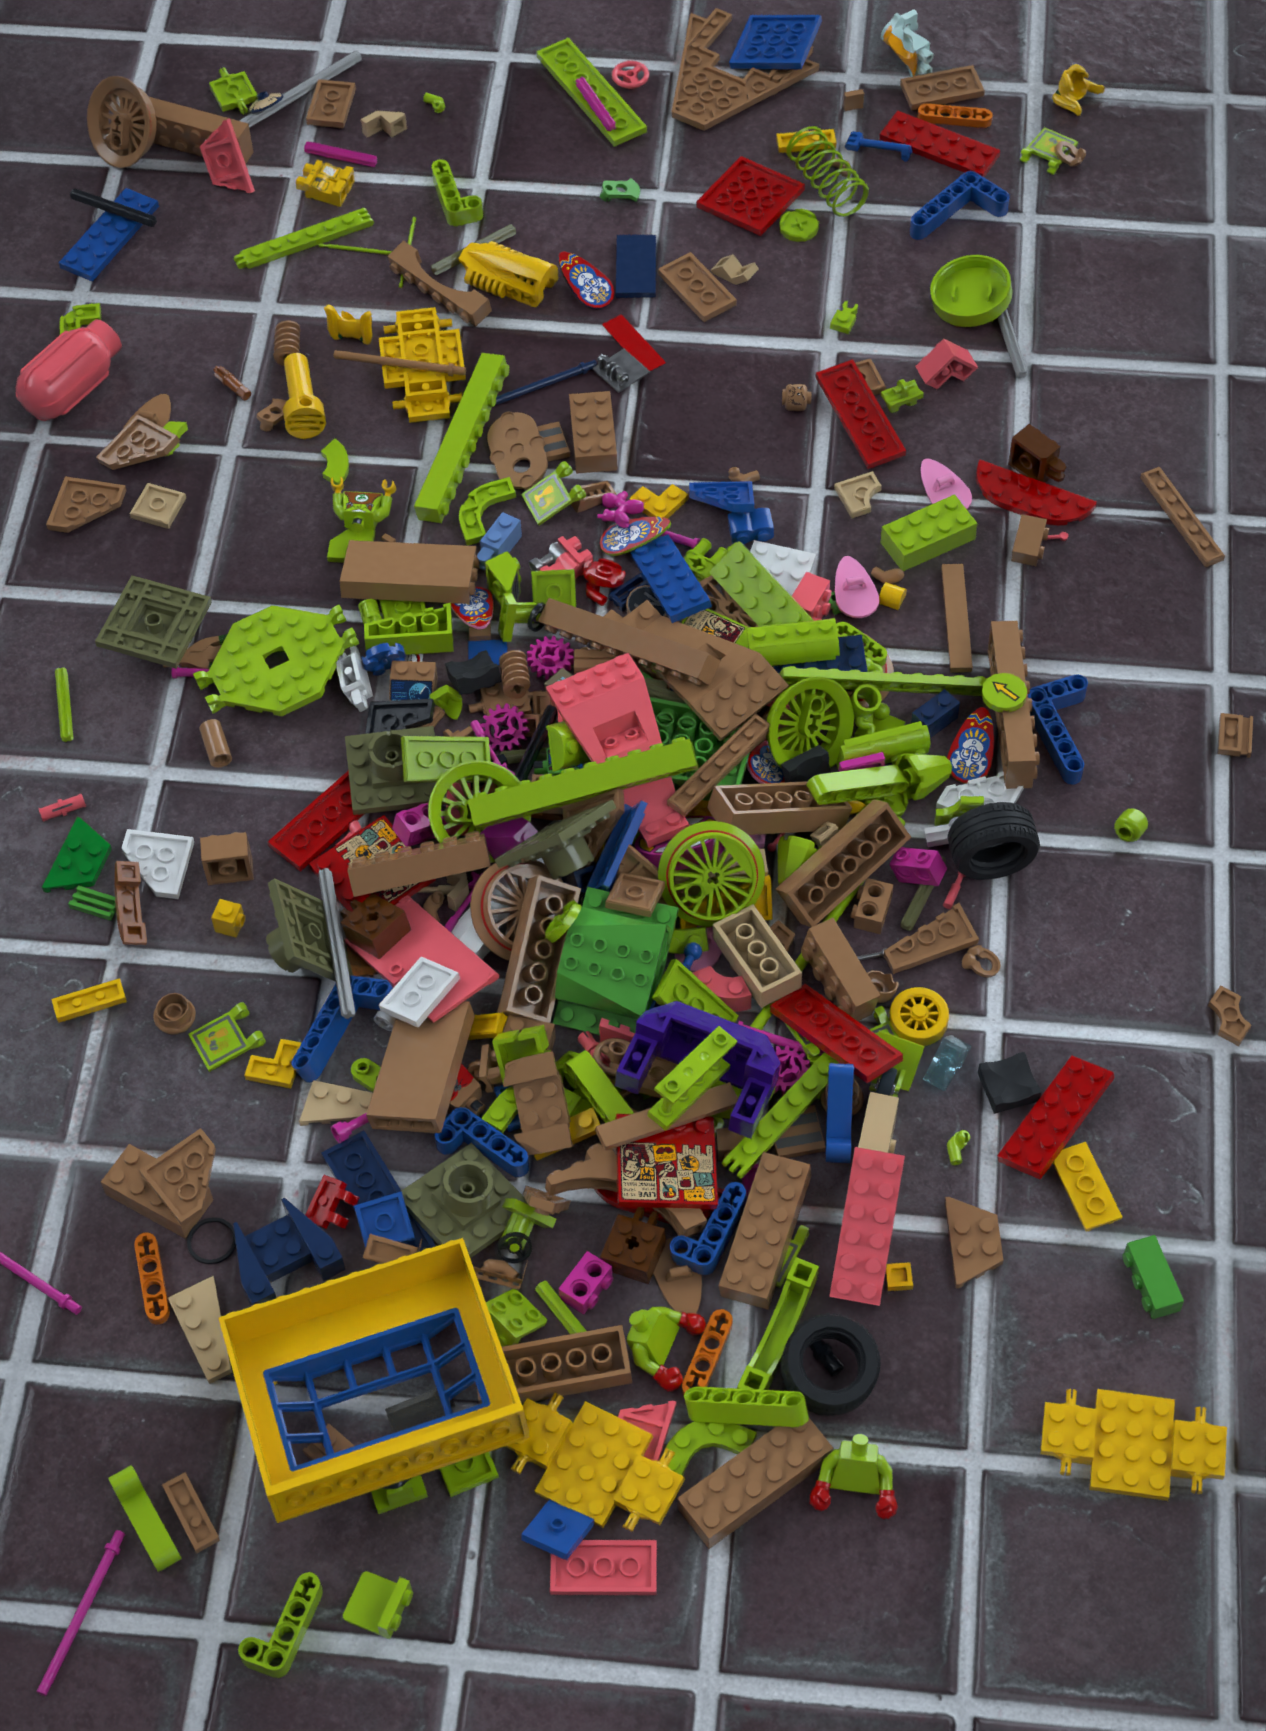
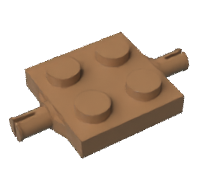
M500 682L490 688H481V703L468 705L470 714L483 711L486 716H490V708L496 711L497 704L504 708L505 703L510 705V709L515 705L518 708V712L522 711L524 714H532L530 704L533 701V692H528L527 690L522 698H509L504 694L503 685Z

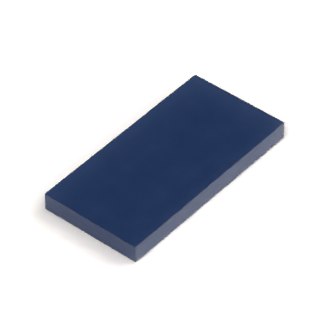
M617 235L616 298H656V235Z

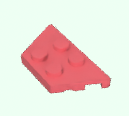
M230 118L225 119L210 137L200 145L212 184L252 193L255 190Z
M668 1401L667 1404L655 1406L652 1404L644 1405L637 1409L626 1408L620 1410L619 1418L653 1435V1439L644 1457L659 1461L677 1405L676 1401Z

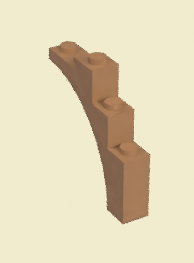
M595 1144L586 1151L584 1162L577 1161L570 1168L563 1171L556 1170L549 1174L545 1185L548 1195L552 1196L565 1191L586 1188L617 1192V1162L613 1149L605 1151L602 1144ZM651 1207L672 1225L679 1236L682 1235L690 1238L703 1232L707 1220L700 1208Z

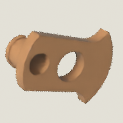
M272 399V404L257 413L261 430L271 431L275 424L284 419L283 407L287 402L286 400ZM272 411H278V412H280V413H279V414H274V413H271V412H272Z

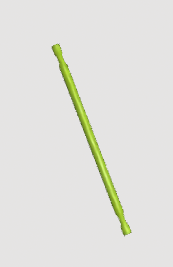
M416 217L412 218L408 244L410 245L412 243ZM401 274L399 288H403L404 277Z
M319 243V247L385 255H389L392 252Z

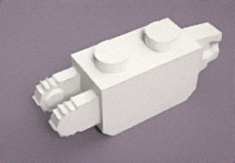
M356 646L350 647V655L347 656L344 652L342 656H339L336 668L343 693L351 704L355 705L362 712L368 709L367 699L372 697L373 694L368 673L363 667L359 650Z

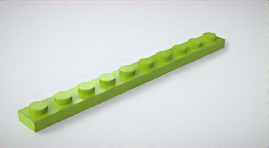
M794 666L785 667L779 673L789 686L809 677L820 676L836 681L844 689L856 690L860 685L870 684L879 691L938 694L945 689L951 695L982 696L983 684L987 680L983 676L970 678L963 675L951 677L942 674L932 676L923 675L922 673L860 672V670L839 671V669L835 668L818 670L815 667L799 669Z

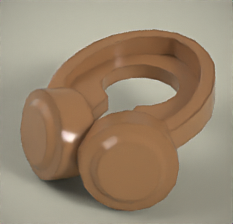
M1067 141L1058 142L1054 148L1056 156L1064 163L1069 164L1070 167L1081 164L1086 156L1085 149H1077ZM1062 147H1067L1074 158L1071 155L1064 154Z
M982 945L970 947L962 959V967L964 969H972L982 977L989 978L995 976L1001 967L999 958L992 951L983 948ZM975 956H978L980 959H988L992 964L991 970H984Z

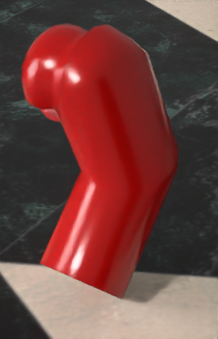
M589 581L586 583L587 597L597 604L604 606L608 598L600 593V586L594 585Z

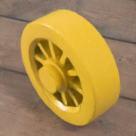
M914 987L902 991L894 998L890 1006L889 1021L898 1037L928 1046L940 1040L945 1034L949 1021V1009L945 1000L935 991L923 987ZM925 1002L930 1003L927 1007L924 1005Z

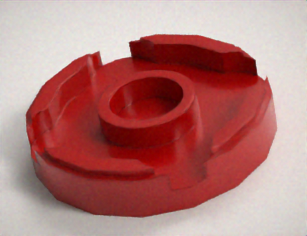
M603 558L594 562V559H590L585 563L583 575L590 583L605 588L619 587L623 584L626 572L625 570L622 571V567L618 563Z

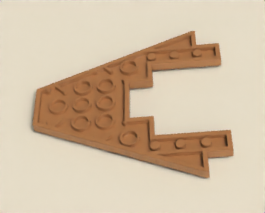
M715 8L709 17L705 19L691 13L671 111L672 118L705 131L756 103L776 95L779 91L818 72L819 64L808 60L809 56L813 53V46L810 48L802 69H772L768 74L752 67L742 79L715 68L714 66L720 60V54L708 50L710 45L732 21V14Z

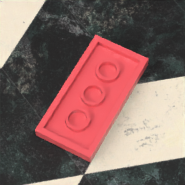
M582 1540L567 1561L551 1554L550 1595L657 1594V1540Z

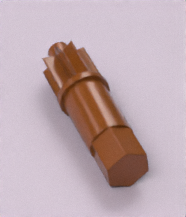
M222 366L214 368V376L223 385L230 388L244 401L250 398L252 395L251 391L236 379L232 373Z

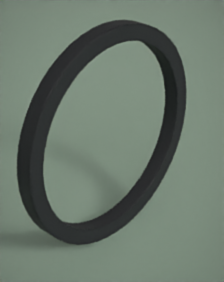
M215 1217L201 1220L195 1224L187 1238V1246L191 1256L204 1264H217L229 1258L236 1248L234 1227L228 1221ZM207 1223H222L233 1234V1243L229 1251L222 1257L211 1260L197 1256L191 1247V1240L195 1231Z

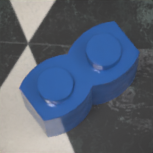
M756 508L754 512L748 514H738L737 512L728 514V526L733 544L739 541L746 544L754 540L764 542L774 538L770 508Z

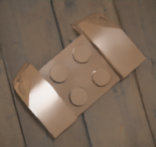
M553 1051L523 1057L506 1063L504 1087L513 1086L522 1133L514 1134L519 1146L524 1148L528 1155L573 1147L569 1129L570 1115L562 1077L556 1068Z

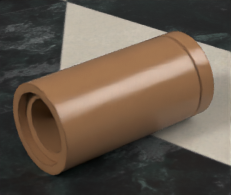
M210 719L203 722L199 730L211 766L220 768L228 765L232 761V756L220 721Z

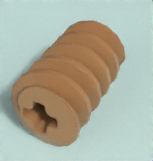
M289 320L282 321L275 327L273 355L274 360L284 366V360L288 355L299 353L300 326L298 323Z
M519 650L506 652L499 658L503 692L509 698H522L530 687L526 655Z

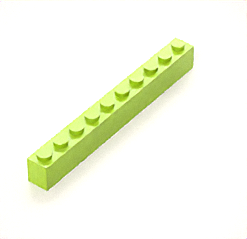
M481 353L414 504L418 520L442 523L444 516L448 514L451 500L455 498L457 486L462 482L464 470L468 468L471 454L475 452L478 438L482 436L485 422L489 420L491 408L496 404V396L502 390L503 381L509 374V365L506 363L504 355Z
M685 737L672 740V744L663 746V743L650 746V750L641 752L640 749L627 753L628 756L625 757L611 756L606 758V762L603 763L589 762L584 764L581 769L567 768L556 776L545 774L534 782L524 780L518 782L517 786L508 788V786L498 787L494 793H476L472 799H468L474 827L477 829L485 828L587 800L616 788L624 790L697 770L699 768L690 739L686 740Z

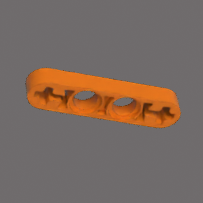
M922 104L918 108V119L933 124L986 128L992 124L993 114L990 110L984 108ZM947 113L950 114V116L945 117L941 114ZM961 115H968L969 118H962V117H960V116H961Z
M142 1233L136 1237L134 1246L145 1312L152 1324L160 1325L168 1320L170 1310L159 1246L153 1234ZM146 1241H149V1252L151 1255H146L143 1246ZM149 1262L157 1264L153 1272H145L143 1270L144 1266ZM153 1284L161 1287L160 1291L155 1295L147 1293L148 1287ZM153 1302H158L161 1310L159 1316L154 1314L155 1305Z
M716 1310L710 1316L682 1383L683 1396L689 1387L693 1386L695 1377L699 1378L698 1387L708 1386L732 1329V1315L727 1310ZM725 1318V1323L722 1324L719 1334L716 1332L717 1321ZM711 1338L719 1342V1346L713 1350L705 1346V1342ZM707 1361L710 1364V1368L704 1372L699 1371L696 1368L697 1362Z

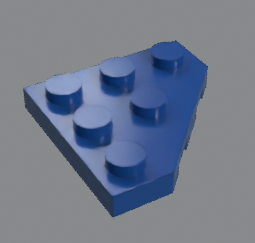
M752 481L689 482V496L692 499L731 512H737L738 514L754 512Z

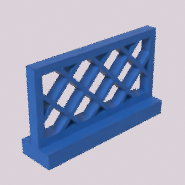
M641 800L633 807L624 804L625 812L610 833L585 888L591 887L608 892L611 891L619 865L629 844H632L645 816L644 810L648 803Z

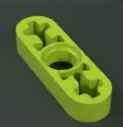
M847 622L836 624L838 637L862 635L863 642L866 644L864 647L865 657L871 658L874 663L879 664L881 667L885 665L887 650L882 645Z

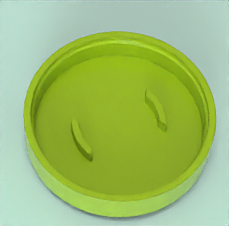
M968 255L948 262L935 274L930 287L932 303L937 315L945 322L960 327H974L993 321L1007 309L1013 292L1007 268L995 258L985 255Z

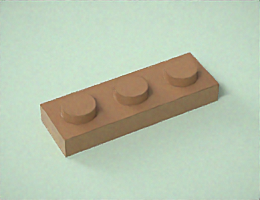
M186 1472L162 1484L196 1553L219 1542V1536Z

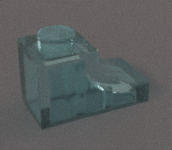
M953 1035L944 1037L923 1080L945 1091L956 1072L962 1067L972 1046Z

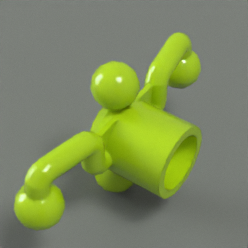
M865 657L868 672L880 671L883 673V669L879 664L874 663L871 658ZM863 684L850 696L856 726L867 730V734L875 733L876 727L872 723L873 715L878 720H884L890 714L889 706L881 703L882 699L879 690L873 685ZM857 698L864 699L868 703L869 708L862 707Z

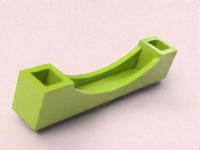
M795 1257L771 1320L755 1354L743 1372L737 1389L769 1390L781 1363L785 1345L797 1327L818 1280L819 1266Z

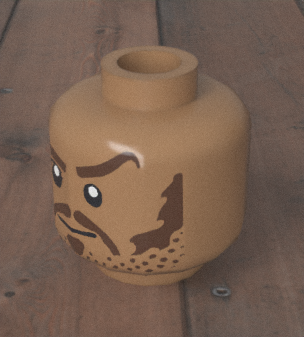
M788 384L786 389H782V405H785L788 411H804L807 404H811V392L807 391L806 385Z

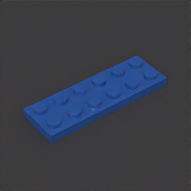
M125 188L114 200V202L151 215L159 207L157 200ZM104 211L60 260V268L93 282L143 224Z
M668 534L657 537L655 540L630 551L633 561L672 623L712 607L708 595Z

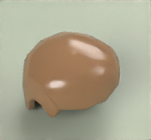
M875 970L869 971L867 974L880 994L877 1003H885L891 1000L897 991L899 982L893 981L892 974H884L881 971Z

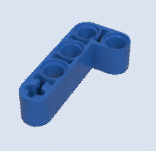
M829 1063L825 1158L826 1162L851 1163L854 1064Z
M459 1107L453 1110L445 1119L442 1132L435 1133L437 1150L444 1155L454 1153L463 1142L468 1145L472 1143L486 1158L514 1177H523L529 1171L527 1151L467 1108ZM462 1120L467 1121L465 1124H457ZM478 1134H485V1136L481 1138L475 1137ZM444 1138H451V1140L447 1142L441 1141ZM497 1147H503V1148H504V1149L501 1150V1151H496V1150H494V1149L497 1148Z
M732 1182L725 1187L718 1201L717 1209H714L698 1241L682 1235L672 1239L670 1251L675 1264L678 1266L688 1265L693 1272L700 1275L713 1273L743 1214L747 1202L744 1185ZM725 1215L731 1217L727 1221L720 1220V1218ZM713 1236L720 1237V1240L712 1242L709 1239ZM680 1248L687 1249V1251L682 1254L676 1252ZM703 1257L710 1259L706 1263L699 1262V1259Z

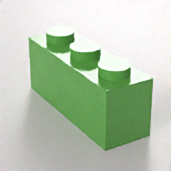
M1152 1235L1128 1242L1123 1253V1260L1126 1267H1130L1133 1273L1132 1281L1134 1287L1137 1290L1139 1289L1142 1294L1141 1300L1144 1310L1146 1312L1149 1311L1152 1319L1181 1311L1184 1300L1156 1236Z

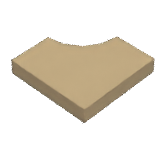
M872 471L836 483L834 489L850 517L855 518L871 512L870 499L874 494L881 491V484Z

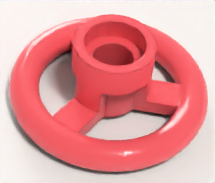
M624 61L614 67L612 79L622 88L635 89L648 81L649 70L638 61ZM629 66H633V67H634L632 70H627V71L621 70V69L624 68V67H629ZM642 70L644 76L638 81L637 73ZM618 76L623 77V81H621L618 78Z

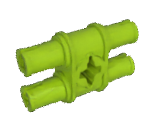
M702 538L693 550H688L684 557V560L699 582L712 576L709 571L728 553L727 549L720 547L711 558L705 557V554L711 549V542L705 538Z

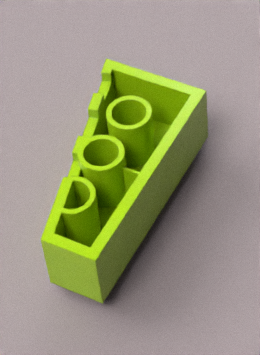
M451 602L443 604V608L435 610L433 607L424 609V612L414 615L411 612L405 613L398 619L389 617L364 623L366 651L383 643H388L389 647L399 643L403 646L406 655L454 652Z

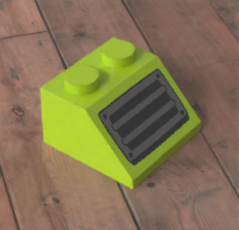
M506 551L485 561L487 587L500 606H502L503 593H512L517 602L521 592L520 564L515 557L512 558L509 552Z

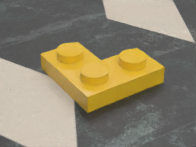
M672 484L660 496L642 486L629 500L642 501L644 503V510L642 512L649 517L654 516L668 519L689 498L688 493Z
M280 1039L274 1059L251 1055L244 1074L245 1080L292 1088L296 1070L292 1067L291 1062L301 1042Z

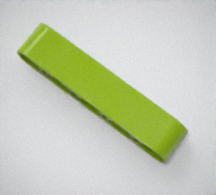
M888 765L815 775L809 779L807 787L817 804L826 805L898 795L907 790L909 782L898 765Z
M693 1387L684 1393L688 1416L690 1420L695 1422L800 1427L806 1424L809 1419L805 1398L800 1392Z

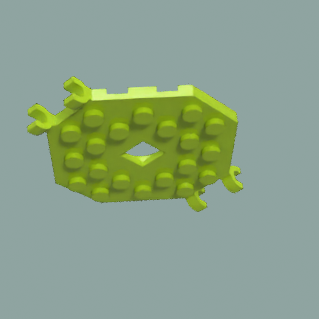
M271 605L233 623L209 671L193 673L200 690L215 683L220 693L219 696L212 694L205 697L212 713L218 712L225 706L235 707L237 705L245 707L246 710L260 713L268 711L282 717L322 698L325 692L324 687L327 681L332 678L339 656L343 655L345 649L360 644L353 628L346 630L341 638L337 634L334 625L346 621L340 605L333 607L328 615ZM277 651H285L289 661L269 669L265 662L267 656Z

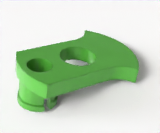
M631 178L628 181H604L600 198L604 201H610L612 198H624L637 202L640 196V188ZM617 188H623L626 192H620Z

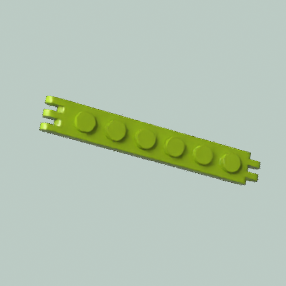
M362 208L244 249L234 257V261L239 269L245 267L251 269L319 245V243H325L371 227L374 221L367 209Z
M824 1052L759 1121L752 1138L744 1137L721 1164L727 1167L733 1161L734 1163L729 1170L734 1173L739 1167L742 1168L737 1174V1177L742 1179L761 1159L762 1153H766L826 1089L829 1063L839 1062Z

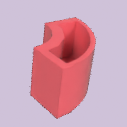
M711 966L692 972L734 1012L751 1009L752 994L742 976L733 978L722 976L715 972Z

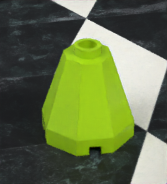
M904 753L898 755L895 765L899 766L909 782V787L905 792L908 795V799L913 798V800L926 797L946 781L952 771L950 760L946 756Z
M793 835L788 836L787 840H785L784 836L780 837L778 842V886L819 850L814 848L815 843L813 841Z

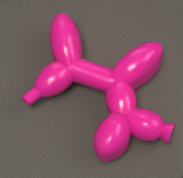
M622 491L617 495L606 493L602 496L603 506L609 509L617 508V510H609L603 514H597V518H603L606 521L615 520L618 526L628 528L629 517L627 514L635 515L641 513L644 510V503L635 499L626 501L628 496L626 491Z

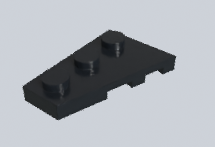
M433 699L370 701L365 734L417 728L432 723L435 702Z

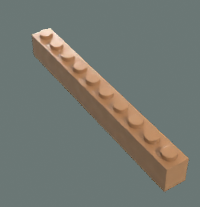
M548 598L538 622L545 625L544 630L556 635L557 632H560L559 635L571 640L574 637L578 643L586 646L588 643H591V647L603 651L605 648L607 649L606 652L616 657L619 654L629 653L634 662L635 659L639 660L638 663L647 668H651V665H653L655 670L664 674L670 671L672 676L681 680L687 677V681L697 686H700L701 683L710 686L721 662L704 651Z

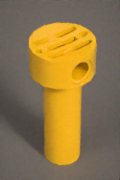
M292 353L284 360L289 400L283 407L285 427L288 433L296 438H313L319 435L325 428L324 407L321 400L313 395L307 357L301 353Z

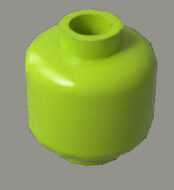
M1134 808L1123 811L1114 824L1118 837L1127 842L1139 840L1148 828L1146 816Z

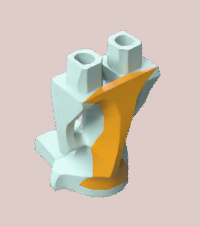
M914 9L903 15L894 14V17L887 23L881 33V39L906 64L911 77L929 74L933 71V68L929 66L933 59V53L929 50L930 42L914 33L918 29V23L916 22L918 14Z

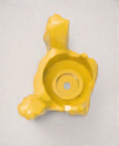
M1073 64L1068 70L1063 72L1058 89L1053 94L1052 99L1058 106L1080 116L1082 108L1077 101L1084 97L1087 91L1094 94H1102L1105 91V87L1085 79L1084 77H1089L1085 69L1078 64Z
M330 304L324 307L327 315L328 332L333 339L339 340L344 337H353L366 345L371 343L372 314L370 311L362 314L360 319H355L350 313L344 311L339 316L336 309Z

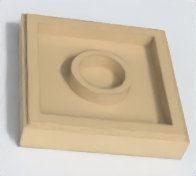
M147 483L131 510L130 517L169 529L186 500V494Z

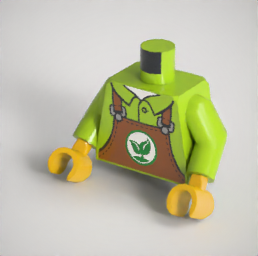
M333 477L331 478V487L335 491V494H333V510L337 517L344 521L345 528L351 529L354 533H360L363 529L373 530L378 522L388 517L392 503L391 494L396 491L394 481H392V485L389 488H386V479L382 481V487L385 492L383 496V493L344 491L342 494L341 490L344 488L343 478L341 477L339 485H335Z

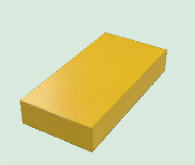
M503 1012L475 1015L468 1040L495 1038L499 1033L503 1032L508 1016Z

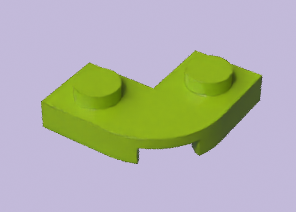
M100 303L73 306L72 311L60 318V334L64 331L81 328V325H88L95 319L101 320Z

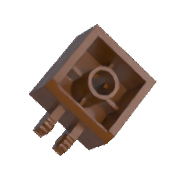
M1028 424L1012 437L1008 465L1020 474L1044 483L1049 479L1061 482L1065 478L1064 473L1067 467L1059 459L1061 446L1032 425Z
M374 893L362 903L357 900L350 902V906L353 909L352 912L347 909H343L340 912L343 918L340 923L346 938L355 946L378 959L382 958L411 931L405 911Z
M637 1207L633 1218L618 1214L600 1259L612 1266V1273L649 1285L665 1247L666 1235L664 1228L656 1226L659 1218L658 1212L653 1211L648 1222L645 1223L642 1222L645 1208Z

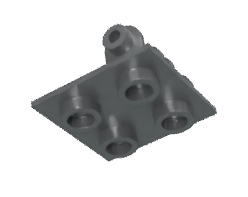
M622 349L610 358L607 355H599L597 358L598 365L593 368L618 393L650 373L646 367L625 349Z

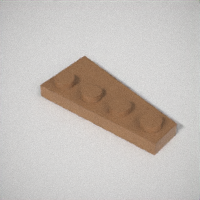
M957 903L947 913L943 912L938 915L936 920L930 924L918 928V931L913 935L904 937L884 950L883 956L892 973L895 974L976 945L979 942V938L960 903Z

